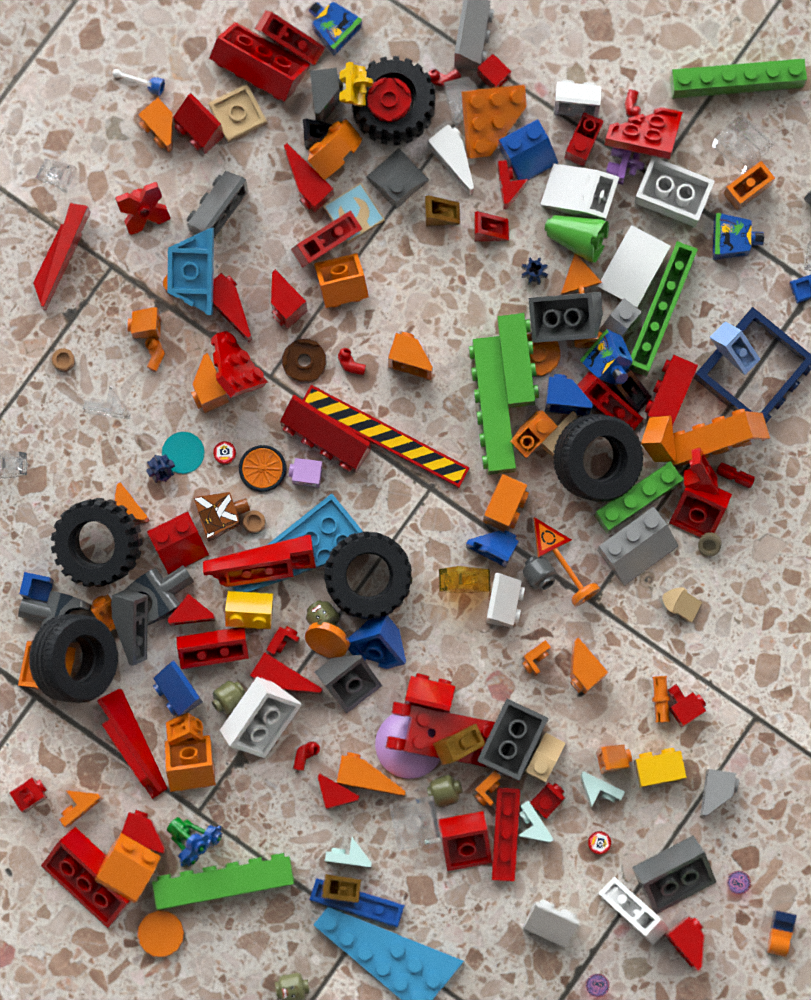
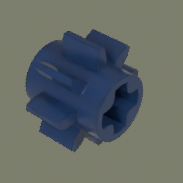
M529 257L528 265L522 264L521 266L523 270H526V272L522 273L521 278L527 277L529 280L528 285L532 282H537L540 285L541 278H547L548 276L547 273L543 272L548 268V264L542 265L540 257L537 260H532ZM534 267L535 270H539L538 275L531 272V268Z
M166 454L163 456L154 455L150 461H147L150 468L146 472L156 483L158 481L167 482L174 475L172 468L175 467V464L172 460H169Z

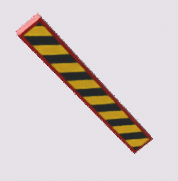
M310 385L303 398L305 402L362 438L457 488H460L470 467L313 385Z

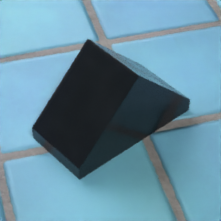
M307 118L303 119L305 150H309L315 143L321 142L332 124Z
M628 368L625 371L628 375L626 382L622 384L615 382L612 391L638 413L652 396L632 370Z

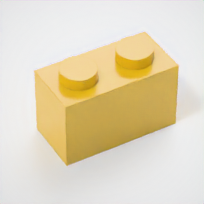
M228 591L225 608V626L271 629L273 594Z
M675 748L661 750L662 754L655 756L652 755V752L639 754V759L634 760L639 788L687 778L681 750L675 751Z

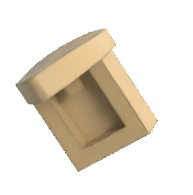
M684 587L672 589L662 596L664 605L670 612L689 622H693L702 604L701 601L687 593V589Z

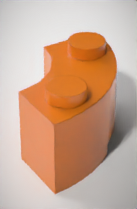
M347 119L341 122L336 121L329 127L325 138L321 142L315 143L309 149L308 162L325 180L345 163L343 158L350 151L354 153L361 144L362 137Z

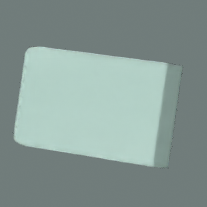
M584 771L580 776L590 807L593 806L599 791L603 793L602 797L613 803L615 800L620 801L625 791Z
M527 801L521 805L522 811L519 814L526 824L530 822L532 827L518 835V837L546 843L553 841V837L530 802Z
M353 837L351 838L349 855L345 854L344 849L332 848L331 852L326 851V862L371 868V861Z

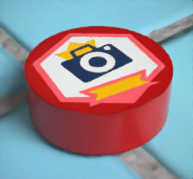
M227 441L218 443L213 451L214 458L222 465L232 463L236 458L234 445Z
M596 831L590 835L588 847L595 854H604L611 847V839L607 833Z

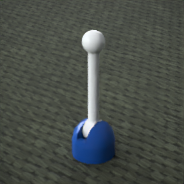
M118 69L113 71L115 78L122 77L147 85L149 92L157 96H161L163 93L165 79L153 77L146 81L121 73Z

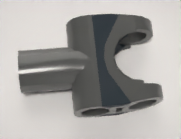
M184 565L164 578L157 568H153L137 578L126 589L148 595L151 598L152 607L148 612V625L164 619L176 610L180 603L175 594L192 584L194 580Z
M50 591L47 603L23 597L18 617L40 622L41 626H43L49 619L58 615H66L81 609L89 611L91 604L68 594ZM74 639L71 643H78V641Z

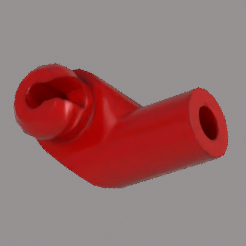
M431 69L428 72L431 77V83L440 87H448L462 78L457 69L446 75L440 73L437 69Z
M633 89L628 90L624 105L626 115L629 118L641 114V108L636 106L639 92Z
M342 348L338 354V361L343 370L364 376L366 365L356 363L351 355V350Z
M310 741L298 747L293 769L304 771L306 760L320 752V745Z

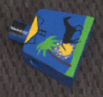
M315 2L308 11L316 18L312 22L313 31L333 56L363 27L360 17L336 2H331L326 8Z
M716 213L713 227V260L748 256L751 251V245L764 244V232L751 231L752 221L749 219Z
M608 329L604 331L580 359L595 376L610 384L626 382L628 375L625 371L633 361L623 337Z

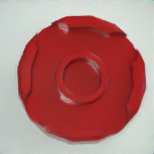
M397 78L379 79L370 87L367 96L368 109L374 117L384 122H394L405 117L410 110L412 102L409 88Z

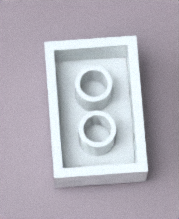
M652 156L635 197L634 204L696 228L714 180Z

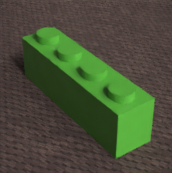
M524 313L497 316L508 408L535 405V399L539 398L538 385H533L532 379L533 376H536L535 363H530V355L534 354L532 341L527 339V333L531 332L530 320L525 319Z
M670 461L634 485L624 496L612 500L597 510L594 516L606 534H608L683 482V478Z

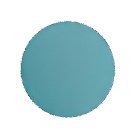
M190 432L172 434L167 438L162 448V456L166 454L169 460L173 461L175 467L172 468V471L176 473H190L196 470L204 459L205 452L201 440Z

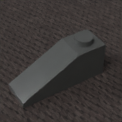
M126 589L112 595V619L128 663L134 666L147 660L148 595Z

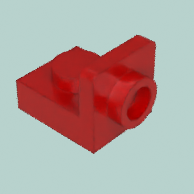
M288 626L285 629L279 627L266 652L274 657L277 652L281 654L287 644L285 641L286 637L298 644L300 638L296 636L298 632Z
M548 782L530 804L539 814L547 819L565 799L563 796L565 791L556 783L551 785Z

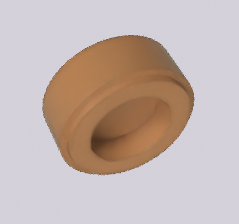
M61 348L54 352L52 363L57 370L66 372L73 368L75 357L70 350Z
M252 510L243 517V526L247 532L257 534L265 528L266 521L261 512Z

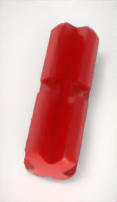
M723 462L719 464L716 471L718 475L729 480L734 479L736 483L747 488L752 487L755 481L754 476L741 470L736 471L737 468Z

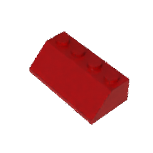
M234 22L217 37L209 57L217 66L226 68L233 72L235 76L249 81L256 88L263 89L275 99L284 102L295 92L310 67V64L237 22Z
M296 395L292 396L280 420V424L283 426L282 430L292 437L295 434L302 438L301 443L311 449L314 446L321 450L320 455L330 461L333 458L340 462L339 467L349 473L352 470L357 473L371 451L370 442Z
M74 827L58 841L41 866L103 925L109 928L132 902L95 881L106 855L80 830Z

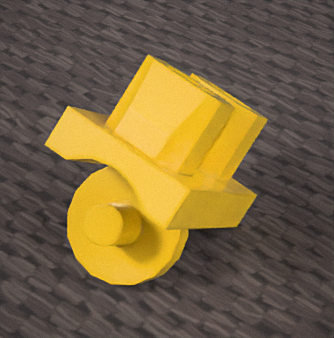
M347 62L346 69L340 71V80L346 84V90L339 93V100L345 104H353L359 107L366 106L367 87L373 85V79L367 77L366 67L355 65L353 62Z

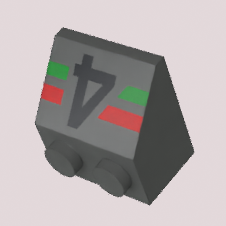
M337 68L310 71L316 121L325 122L340 103L339 93L343 91V83L340 80V75H337Z

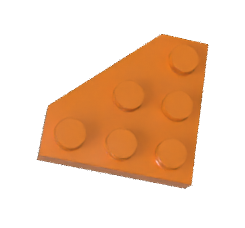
M525 85L461 91L467 158L487 157L493 154L499 145V140L506 136L527 107Z

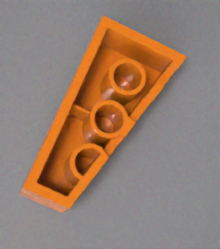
M739 409L733 411L732 416L728 418L720 416L712 419L711 424L705 425V423L692 426V431L685 433V430L673 433L677 461L671 462L674 466L690 464L692 450L699 447L705 457L710 458L709 453L713 455L729 452L730 446L737 448L751 445L752 439L762 441L770 439L763 413Z

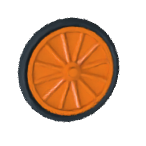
M257 445L243 454L239 463V474L241 480L248 488L254 491L267 492L278 487L283 481L286 474V462L277 449L267 445Z

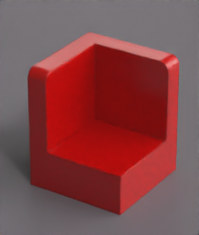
M491 54L477 68V76L490 88L502 87L511 78L512 71L494 54Z

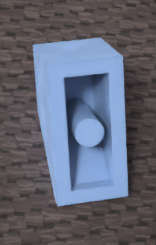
M724 322L710 336L719 352L744 375L761 360L743 332L727 322Z

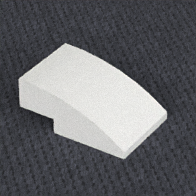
M631 225L603 275L602 283L598 287L622 300L625 298L632 305L638 307L671 246Z

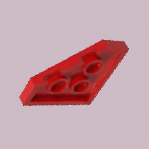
M660 107L654 109L652 114L646 116L640 114L628 118L626 123L619 124L616 122L610 124L605 145L670 159L683 112Z
M226 330L216 333L211 338V345L216 350L213 353L214 366L218 367L216 380L230 398L260 389L268 383L264 378L263 372L250 360L249 354L238 345L234 335Z

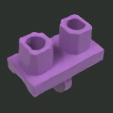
M612 147L611 156L622 158L621 164L609 162L606 173L618 176V184L623 185L628 167L630 168L629 175L635 176L636 171L643 170L645 164L639 161V153H634L633 159H630L632 151Z

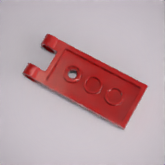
M393 702L391 714L409 717L406 739L387 736L386 748L439 758L433 746L437 741L476 724L486 743L495 722ZM430 728L435 731L433 737L428 736L427 732ZM484 746L455 761L489 768L477 761Z

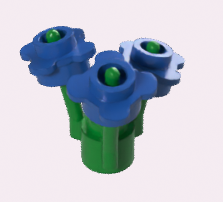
M180 817L174 818L169 823L167 832L172 835L171 840L182 850L178 855L181 867L195 864L199 859L198 856L204 854L207 848L218 845L222 837V827L209 825L205 830L194 825L188 819L183 821ZM190 828L203 835L200 836L199 834H193L192 836H190ZM181 840H182V841L187 840V842H186V847H185L184 844L181 842Z

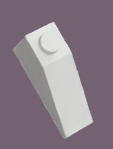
M448 124L428 140V148L471 196L474 193V186L463 145V136L455 127L452 129Z
M615 877L599 892V895L652 945L669 929L658 915Z

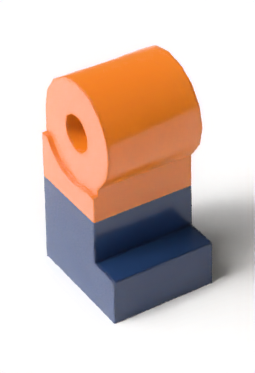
M777 910L773 911L767 948L768 953L787 956L797 915Z

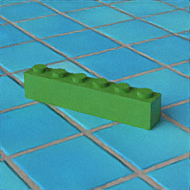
M805 58L672 69L670 75L672 99L803 88L807 81Z
M679 241L676 242L631 354L633 361L629 369L633 372L647 377L698 249Z
M500 336L473 339L472 346H469V357L474 359L475 368H471L472 381H477L478 387L477 390H474L475 403L480 404V411L477 412V422L483 428V433L479 434L480 446L485 447L486 453L485 456H482L483 469H488V475L515 472L514 449L510 443L512 433Z
M284 853L271 855V860L262 861V857L248 859L249 864L239 865V861L225 864L226 868L218 870L216 866L202 868L203 872L194 874L193 870L180 872V877L171 878V874L157 876V881L152 882L156 909L161 910L294 885L290 856L285 857Z

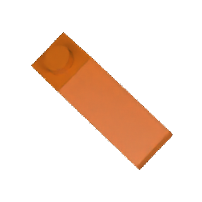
M625 745L600 747L596 752L601 774L628 769L630 767L629 763L632 762L630 749H625Z
M347 752V756L342 755L337 777L338 784L405 797L404 789L365 759H360V754Z

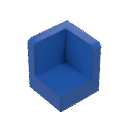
M24 572L19 594L25 598L47 602L54 580L51 577Z

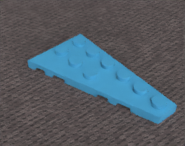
M330 494L267 545L311 535L316 568L326 564V560L330 556L329 553L338 545L339 541L349 537L351 534L361 533L362 529L336 497ZM316 568L293 569L294 576ZM288 578L232 587L238 592H253Z
M327 907L313 924L401 1000H433L464 962L461 959L330 907Z

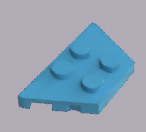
M209 228L168 247L167 293L184 300L190 306H195L207 315H213L214 228Z

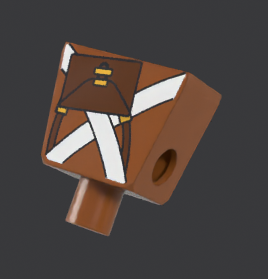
M230 492L194 498L208 542L240 526L238 515L250 511L246 498L233 502Z

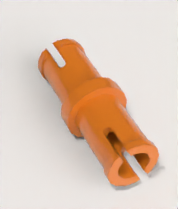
M667 676L652 677L654 687L652 702H655V723L670 722L668 706L670 696H668Z

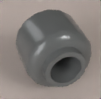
M533 556L525 562L526 566L523 569V576L533 589L543 591L555 583L556 570L546 557L537 558Z

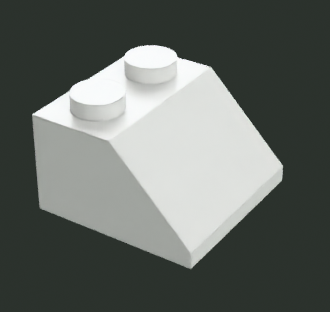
M571 80L557 82L553 114L582 117L583 112L598 117L601 102V86H596L592 82L574 84V81Z
M495 573L486 623L513 628L514 622H519L521 610L517 609L518 600H523L525 587H521V580Z

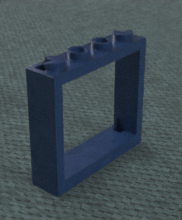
M752 306L736 325V328L744 333L750 324L755 321L803 360L802 364L760 412L763 413L767 423L772 417L769 413L773 408L778 410L786 401L783 396L788 391L793 393L800 384L798 381L799 377L802 374L807 376L811 371V354ZM716 349L697 371L694 379L731 410L745 409V411L752 412L708 376L723 358V355Z

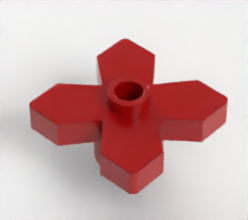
M157 182L145 185L143 189H135L131 193H124L115 197L120 212L128 214L124 222L129 235L141 232L147 219L157 224L171 219L166 205L158 203L162 198V194Z

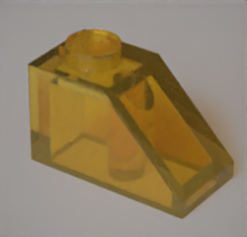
M465 566L439 569V592H491L490 569Z

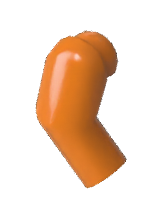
M150 337L145 341V347L151 355L147 368L157 372L165 352L160 341Z

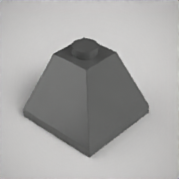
M400 148L366 176L395 209L400 207L429 181Z
M361 655L332 658L315 671V674L346 714L382 686Z

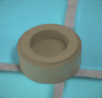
M712 532L703 534L698 542L700 552L706 556L718 554L722 546L720 537Z

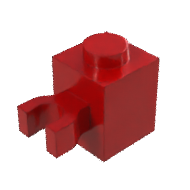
M677 684L667 690L676 702L669 710L681 728L706 712L704 708L706 703L699 694L695 695L692 692L685 697Z
M33 777L9 793L23 813H26L48 798L45 794L47 788L40 779L36 781Z

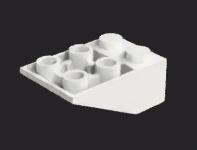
M553 164L541 206L576 217L604 219L606 221L619 177L599 170Z
M543 899L540 902L533 903L523 929L566 948L580 921L575 919L577 915L565 909L561 910V912L554 910V904Z

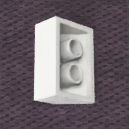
M256 677L220 729V732L230 747L265 758L302 704L275 683Z

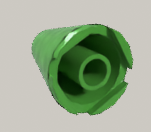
M554 215L551 219L547 220L545 231H547V236L588 262L596 263L605 247L602 243L604 238L607 239L609 222L604 219Z

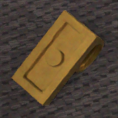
M474 724L454 735L437 741L433 746L442 765H446L485 745V742L477 725Z

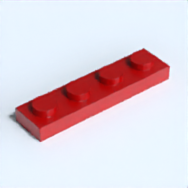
M497 787L492 880L515 882L520 789Z

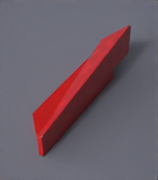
M69 204L64 224L60 225L33 282L41 307L45 311L82 237V230L91 213L86 205Z
M311 535L203 561V574L205 576H213L225 587L294 577L293 569L316 568Z
M117 689L99 698L97 702L109 718L108 721L102 724L103 728L139 782L149 793L150 797L154 799L167 790V785L123 690Z

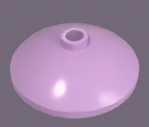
M392 714L381 724L376 735L375 748L380 763L388 772L400 778L414 779L428 774L437 766L440 761L439 758L386 748L387 736L406 739L409 717ZM430 728L427 733L429 737H433L435 731Z

